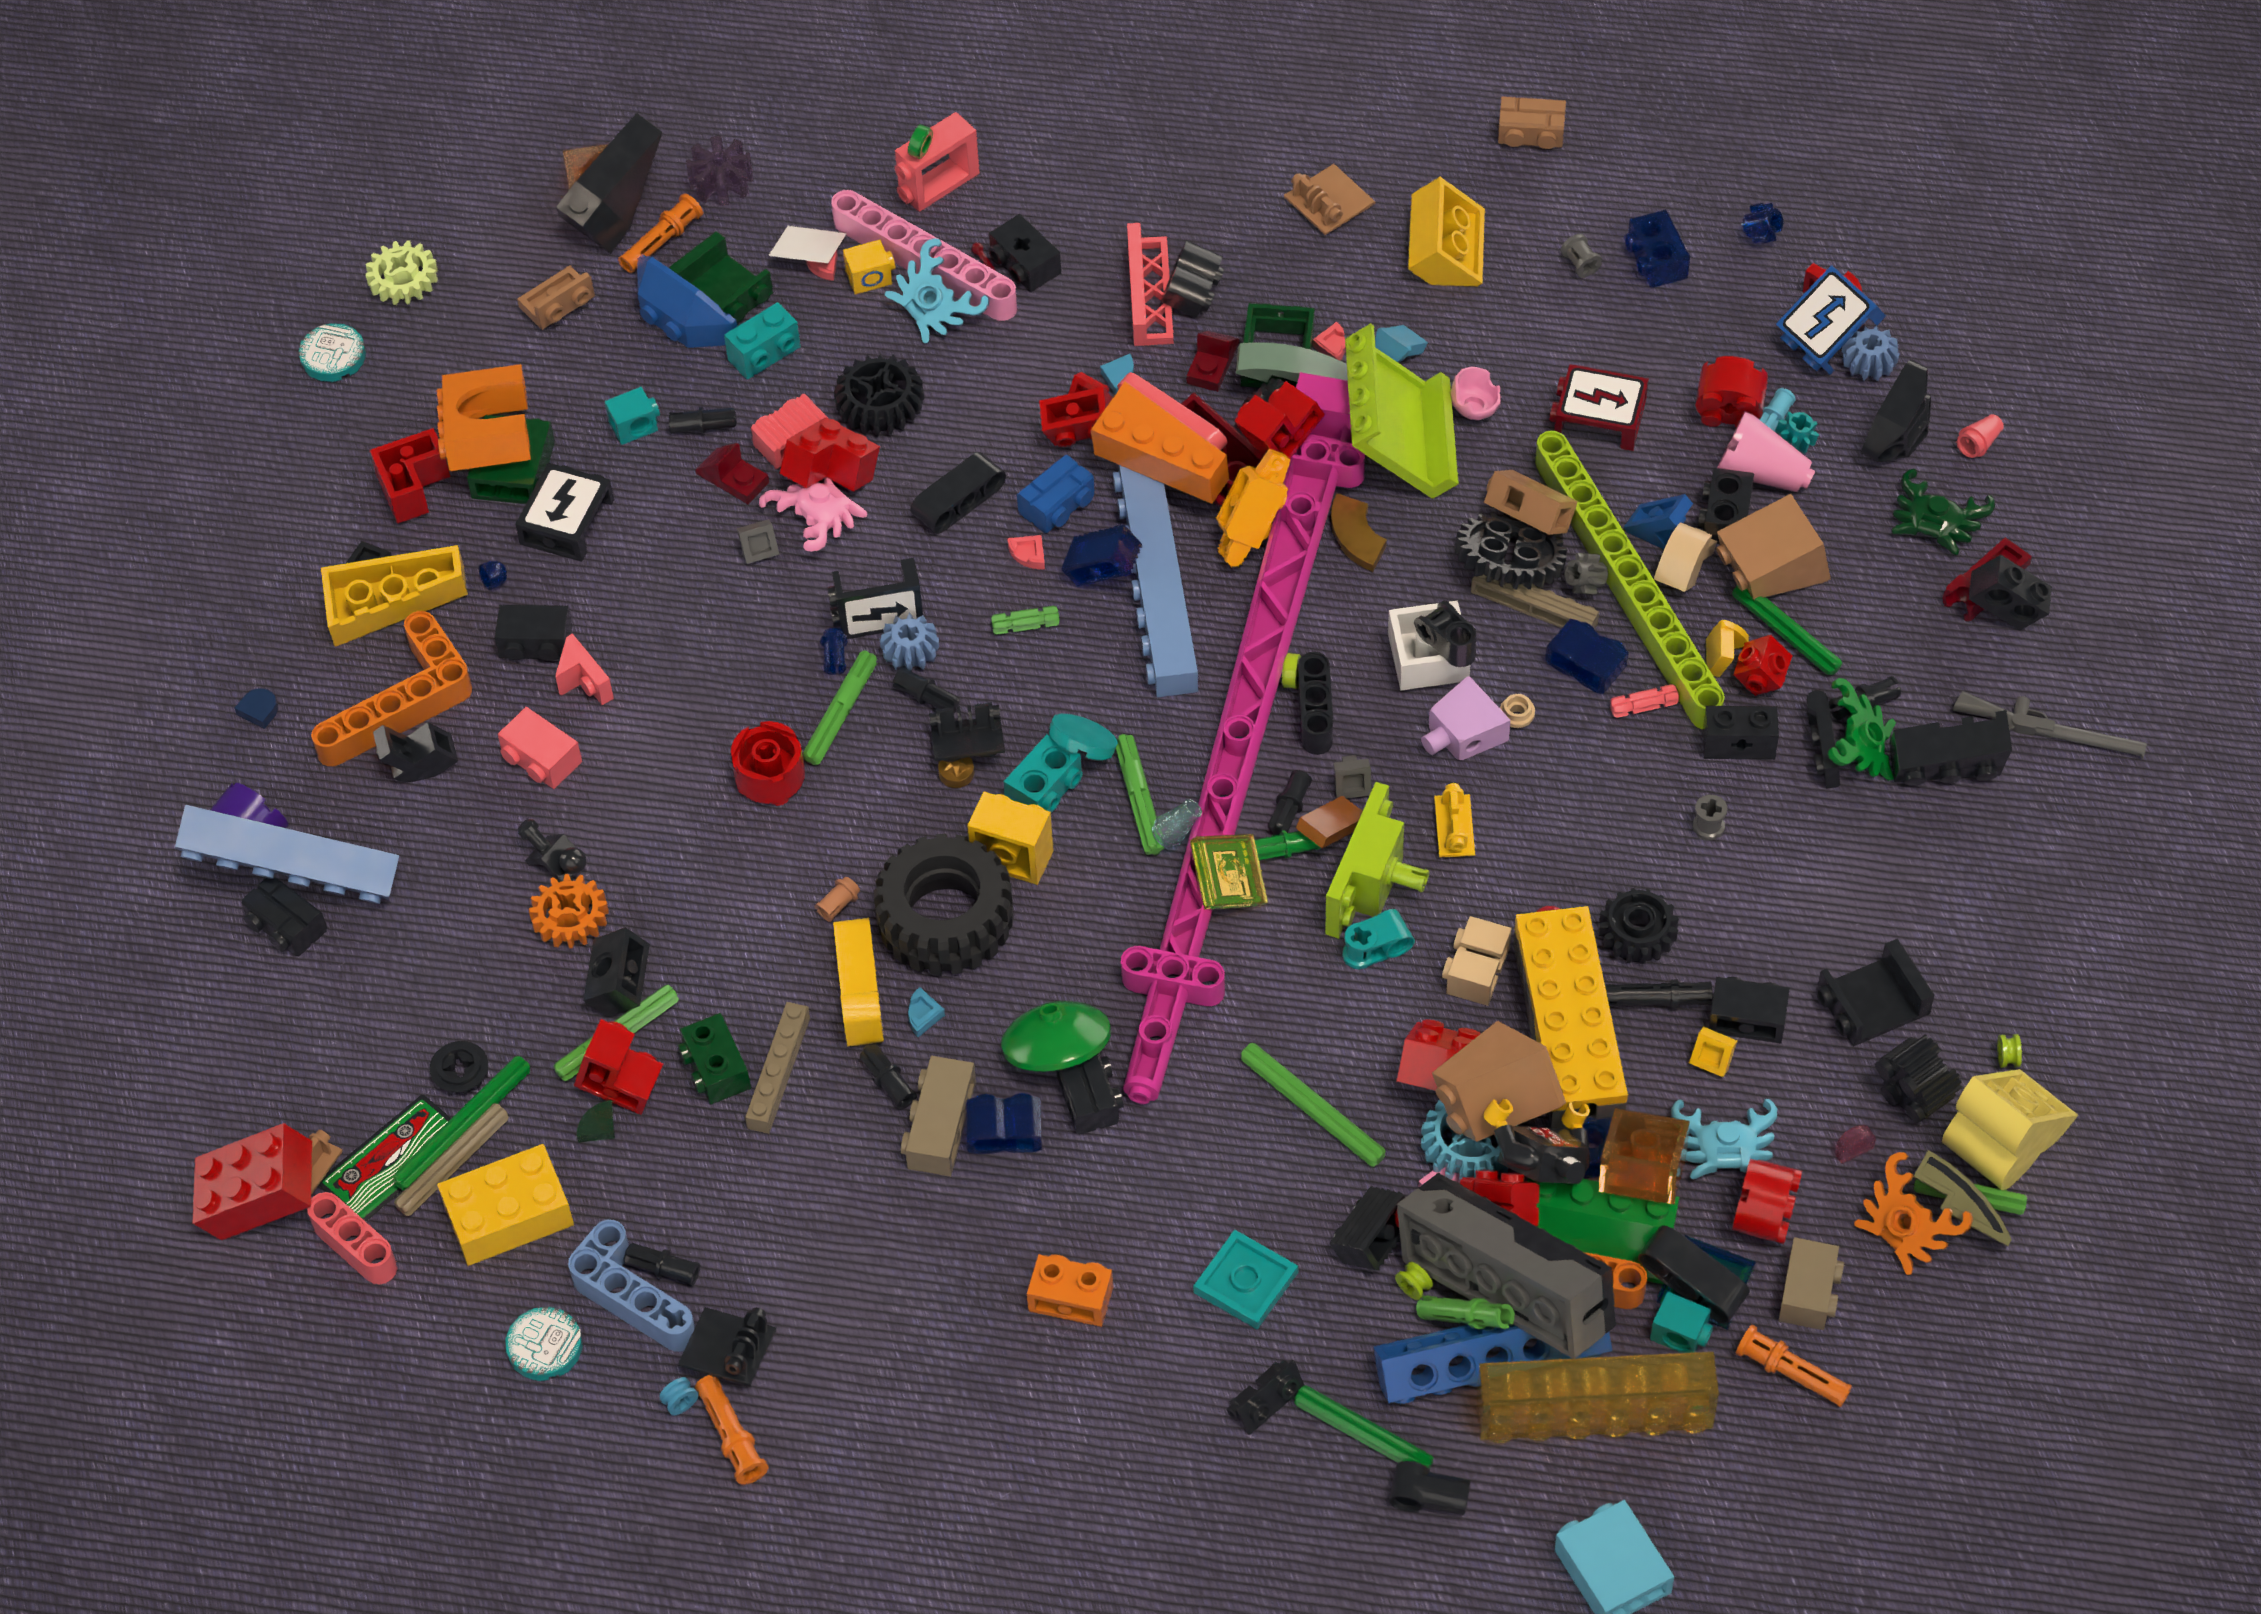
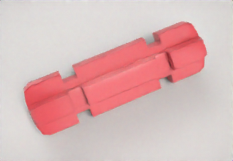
M1670 684L1661 686L1660 691H1657V688L1628 694L1629 698H1625L1624 695L1613 697L1610 699L1612 715L1615 718L1627 716L1629 711L1632 714L1658 709L1660 704H1663L1664 707L1676 705L1679 701L1677 688L1675 685Z

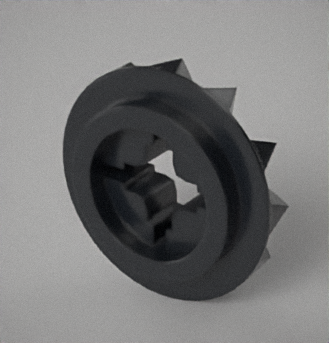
M451 1042L441 1047L432 1057L430 1075L438 1089L442 1088L450 1095L454 1092H462L467 1095L469 1089L475 1086L480 1088L481 1081L484 1077L488 1076V1058L484 1050L472 1042ZM456 1059H459L465 1068L463 1077L458 1076L455 1071Z

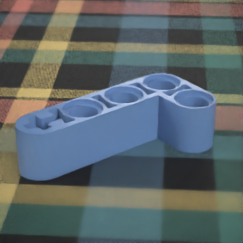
M615 1220L601 1221L591 1230L569 1258L568 1266L575 1289L669 1350L675 1352L684 1351L695 1329L691 1311L682 1303L622 1267L625 1263V1252L629 1246L624 1226ZM609 1241H618L615 1245L612 1246L604 1245ZM585 1269H595L593 1272L589 1274H581V1272ZM617 1287L625 1288L618 1293L610 1292L611 1290ZM646 1306L655 1307L648 1312L640 1311L643 1307Z

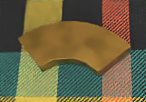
M1336 493L1331 511L1333 534L1339 542L1341 550L1348 558L1359 566L1373 572L1386 548L1387 539L1377 535L1368 525L1366 518L1368 503Z

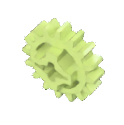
M395 241L391 249L383 245L381 246L382 254L373 253L371 255L372 262L366 263L367 273L365 275L372 294H379L382 302L386 301L389 297L392 298L393 305H397L400 299H404L406 304H410L411 297L414 296L419 300L423 299L422 291L431 292L433 290L431 283L438 281L436 260L433 259L430 250L424 251L422 244H418L413 248L410 241H406L404 246H399L398 242ZM419 266H421V267L423 268V269H422V272L419 271V268H418ZM382 273L385 276L384 280L381 278Z

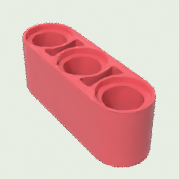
M323 1192L311 1198V1207H308L307 1211L317 1236L369 1282L380 1285L392 1280L397 1272V1264L388 1241L336 1195ZM329 1213H332V1214H333V1215L330 1216L329 1218H325V1219H322V1218H321L322 1216H324V1215H326V1214H329ZM351 1236H358L352 1241H346ZM377 1258H384L379 1263H371L373 1260Z

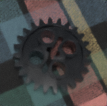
M1491 512L1490 518L1482 514H1478L1477 520L1468 518L1467 524H1461L1455 541L1454 552L1459 554L1458 561L1465 562L1464 568L1475 569V577L1487 576L1486 582L1488 583L1493 580L1499 581L1500 587H1503L1506 583H1511L1512 587L1517 589L1519 584H1523L1528 590H1531L1532 583L1540 588H1543L1544 582L1553 584L1554 578H1560L1567 558V548L1562 547L1563 540L1556 539L1557 534L1549 535L1516 518H1510L1506 513H1504L1503 517H1498L1494 512ZM1516 537L1517 541L1511 564L1507 565L1504 561L1510 538Z

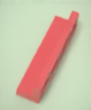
M1127 223L1134 346L1174 344L1171 306L1163 304L1154 311L1145 304L1153 296L1161 300L1164 293L1161 289L1163 288L1165 291L1170 279L1167 237L1141 238L1140 223ZM1161 248V253L1153 260L1142 254V249ZM1151 271L1162 277L1154 286L1144 279ZM1156 321L1166 328V333L1147 334V328Z

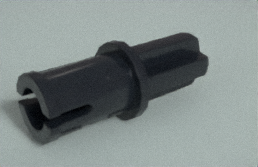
M699 407L696 411L669 412L671 434L688 431H701V434H704L706 430L734 428L737 424V415L733 408L704 410L703 407Z
M905 667L900 668L894 676L893 687L912 695L921 705L927 702L938 709L953 707L954 713L957 710V706L960 703L959 697L936 686L934 679L920 677Z
M1293 770L1283 793H1280L1276 798L1277 806L1268 823V829L1273 831L1274 835H1279L1280 831L1283 830L1288 833L1296 814L1300 813L1303 809L1302 801L1312 782L1311 776L1304 771Z
M877 1044L865 1046L860 1053V1059L875 1077V1085L886 1091L898 1109H905L910 1106L913 1100H916L917 1095L900 1075V1067L893 1065Z
M631 1243L627 1247L624 1256V1262L627 1265L655 1273L656 1278L661 1279L665 1276L687 1283L690 1286L696 1283L700 1273V1263L670 1255V1251L667 1249L660 1252Z

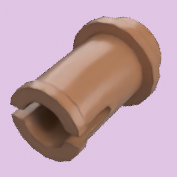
M849 877L837 879L835 887L820 902L815 904V909H817L818 914L823 919L831 922L850 901L856 902L858 900L857 895L860 893V889Z

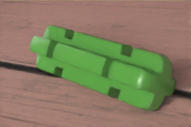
M1053 605L1043 607V611L1033 608L1010 612L1009 616H1006L1005 613L994 614L991 617L992 629L994 634L998 635L1008 633V629L1018 632L1041 628L1040 625L1045 624V627L1057 626L1059 624L1058 609Z

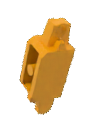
M1269 449L1256 468L1247 466L1240 469L1216 517L1220 528L1224 531L1220 540L1221 543L1217 547L1218 552L1231 567L1242 565L1251 547L1259 549L1262 541L1267 539L1270 534L1272 521L1277 511L1286 502L1288 488L1283 482L1291 460L1283 453Z

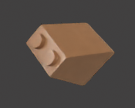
M1791 494L1717 532L1720 546L1716 547L1720 559L1725 566L1728 564L1732 565L1735 570L1732 572L1736 584L1741 591L1747 589L1753 600L1760 596L1764 598L1824 583L1831 579L1824 543Z
M1499 1021L1495 1022L1432 1072L1437 1086L1436 1094L1446 1109L1448 1115L1446 1121L1449 1127L1456 1134H1463L1476 1142L1495 1135L1496 1126L1489 1124L1484 1119V1111L1493 1099L1497 1101L1498 1105L1503 1099H1507L1512 1104L1513 1111L1506 1119L1507 1124L1512 1126L1553 1111L1566 1103L1547 1047Z

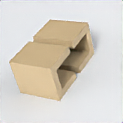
M1470 916L1465 929L1459 928L1453 946L1454 949H1457L1454 958L1448 957L1444 966L1442 978L1447 979L1446 994L1489 1006L1498 981L1496 972L1501 973L1510 949L1512 928Z

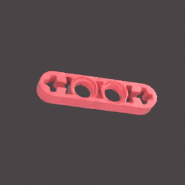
M1129 372L1117 385L1119 390L1126 381L1219 450H1222L1227 445L1226 437L1214 425L1138 375Z

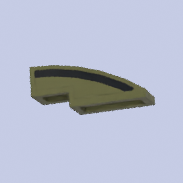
M1928 1150L1913 1178L1947 1196L1940 1208L1941 1211L1945 1208L1951 1209L1953 1212L1952 1217L1961 1222L1963 1221L1962 1213L1969 1211L1973 1217L1972 1228L2008 1247L2012 1239L2002 1219L1987 1198L1953 1165Z

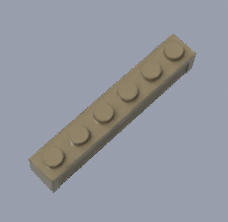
M1485 575L1474 576L1472 579L1471 593L1587 639H1590L1598 625L1599 611L1593 607L1576 603L1571 598L1561 597L1553 591L1543 590L1532 584L1531 590H1528L1523 584H1519L1518 588L1514 589L1511 583H1506L1503 587L1499 586V581L1497 580L1488 583L1486 582L1487 576Z
M786 1002L745 1117L747 1129L770 1134L810 1021V1012L807 1006Z

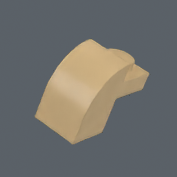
M1680 522L1665 546L1654 580L1686 592L1695 585L1703 560L1713 554L1717 541L1711 539V534Z

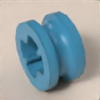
M685 1377L675 1379L660 1393L659 1399L662 1404L668 1405L667 1410L671 1415H679L685 1412L698 1399L699 1394L697 1390L690 1388V1381Z

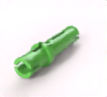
M1424 1295L1422 1296L1423 1300L1419 1299L1416 1306L1417 1314L1423 1320L1468 1324L1474 1329H1484L1487 1326L1508 1329L1509 1325L1513 1324L1515 1318L1511 1305L1494 1304L1483 1298H1473L1467 1301Z

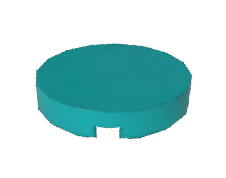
M1057 714L1054 715L1049 726V735L1054 742L1071 753L1077 754L1078 749L1087 752L1085 757L1091 760L1111 758L1118 744L1116 737L1108 729L1081 716Z

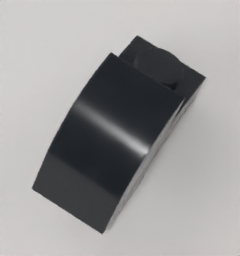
M429 722L408 736L385 725H382L373 732L376 754L383 763L390 765L393 779L416 782L432 778L458 762L451 733Z

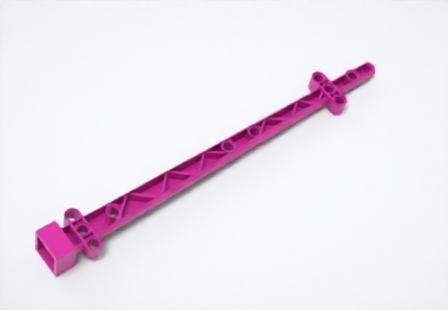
M1300 372L1296 388L1315 400L1325 416L1290 459L1291 461L1283 482L1288 488L1287 499L1284 506L1277 511L1272 522L1160 950L1133 946L1126 949L1121 956L1123 985L1132 992L1147 995L1123 1090L1129 1099L1139 1104H1147L1158 1099L1185 1004L1214 1006L1220 1003L1225 996V971L1223 967L1216 961L1199 958L1213 908L1207 909L1204 907L1191 841L1234 839L1282 674L1284 659L1289 650L1336 486L1353 488L1360 485L1364 480L1365 454L1352 446L1348 380ZM1218 795H1228V796H1226V797H1219ZM1135 967L1144 968V969L1141 970V971H1133V970H1131L1132 968H1135ZM1171 974L1179 975V977L1169 978L1166 976ZM1206 981L1215 982V983L1212 984V985H1204V984H1202L1203 982H1206ZM1153 1036L1162 1037L1160 1040H1150L1149 1038Z

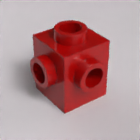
M1772 635L1754 639L1744 643L1733 675L1755 696L1780 689L1785 682V676L1793 655Z

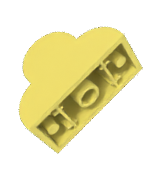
M2020 1069L1973 1076L1957 1101L1956 1110L1958 1112L1947 1127L1942 1143L1999 1189L2006 1190L2031 1167L2041 1152L2050 1148L2066 1132L2078 1114Z

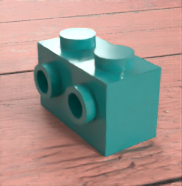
M778 302L724 334L728 361L747 380L801 347L797 321Z

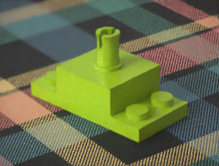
M1375 782L1326 894V935L1339 939L1344 926L1349 927L1352 924L1355 911L1372 917L1381 913L1393 883L1416 889L1419 892H1423L1425 889L1429 870L1402 863L1404 822L1389 818L1393 802L1389 801L1388 785Z

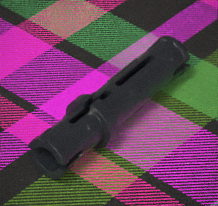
M1672 979L1670 983L1605 984L1609 1007L1662 1005L1671 1006V1009H1679V1005H1712L1711 981L1678 983V979Z

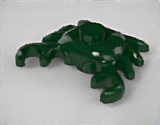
M1910 469L1906 471L1902 476L1901 486L1911 500L1907 499L1904 495H1898L1897 502L1903 510H1894L1893 516L1904 523L1894 526L1891 530L1892 533L1917 535L1920 532L1937 538V543L1947 548L1952 554L1958 555L1959 548L1955 541L1971 542L1972 536L1966 532L1979 530L1981 522L1970 520L1985 518L1991 515L1995 509L1994 498L1991 495H1987L1985 498L1987 505L1978 506L1974 502L1975 499L1971 496L1967 500L1966 508L1963 509L1957 503L1943 496L1923 495L1928 489L1929 483L1926 480L1920 484L1912 483L1910 479L1917 476V470Z

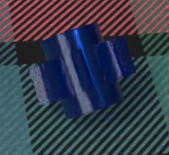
M1762 202L1750 205L1751 213L1744 215L1742 221L1745 234L1753 238V243L1762 242L1764 244L1776 241L1775 233L1782 231L1784 224L1781 212L1773 208V203L1764 204Z

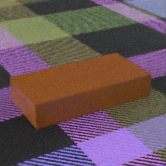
M1340 796L1301 816L1296 829L1318 846L1324 848L1353 833L1363 811L1344 796Z

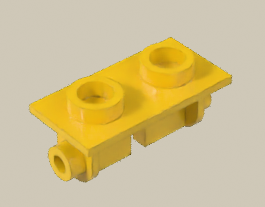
M1450 783L1446 785V789L1441 796H1434L1439 857L1475 856L1470 794L1464 795V791L1458 784Z

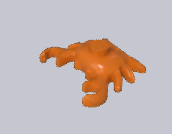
M1897 1152L1889 1157L1885 1165L1888 1194H1885L1884 1185L1881 1181L1874 1183V1193L1879 1208L1869 1199L1863 1201L1867 1212L1874 1219V1223L1858 1219L1854 1221V1226L1881 1236L1895 1249L1904 1272L1907 1275H1911L1913 1272V1262L1909 1254L1923 1262H1931V1256L1922 1248L1927 1247L1933 1250L1946 1249L1948 1247L1947 1242L1935 1241L1933 1238L1937 1234H1965L1971 1228L1973 1217L1972 1213L1965 1211L1962 1213V1223L1956 1226L1951 1221L1952 1210L1945 1208L1939 1219L1934 1222L1930 1209L1924 1208L1916 1200L1914 1194L1904 1195L1902 1192L1903 1187L1913 1179L1914 1175L1909 1172L1901 1175L1897 1172L1898 1162L1907 1160L1909 1157L1906 1152Z

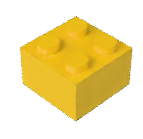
M983 791L967 825L969 842L973 843L977 840L987 846V853L990 850L994 851L1001 858V864L1006 866L1010 877L1038 885L1053 853L1051 812L1044 810L1038 805H1026L1013 801L1002 794L994 795Z

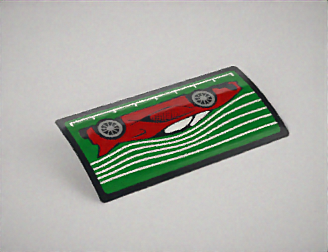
M420 1095L332 1168L318 1186L324 1191L336 1195L366 1222L402 1192L394 1184L393 1175L451 1118L425 1095Z

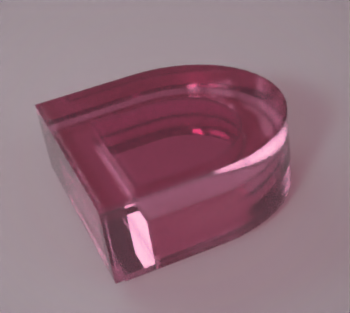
M1867 1125L1855 1126L1839 1138L1835 1155L1843 1164L1874 1149L1876 1137Z

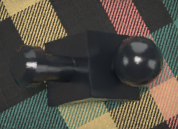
M527 819L520 824L518 835L522 839L527 838L536 848L525 860L529 865L543 864L558 882L563 881L565 874H569L571 877L573 874H577L584 869L586 865L584 852L576 848L564 834L549 835L545 838L537 829L539 825L534 819Z

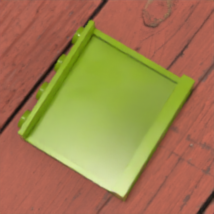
M1371 323L1345 338L1352 446L1432 499L1458 485L1450 378L1440 372L1424 381L1375 347L1374 325Z

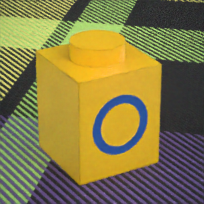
M881 240L843 250L845 271L855 295L892 285L891 271L896 269L891 251L885 252Z

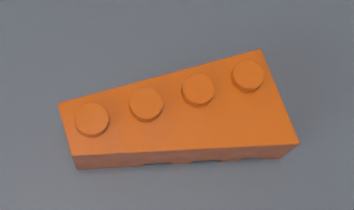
M1126 381L1091 429L1095 455L1213 504L1229 480L1227 455Z

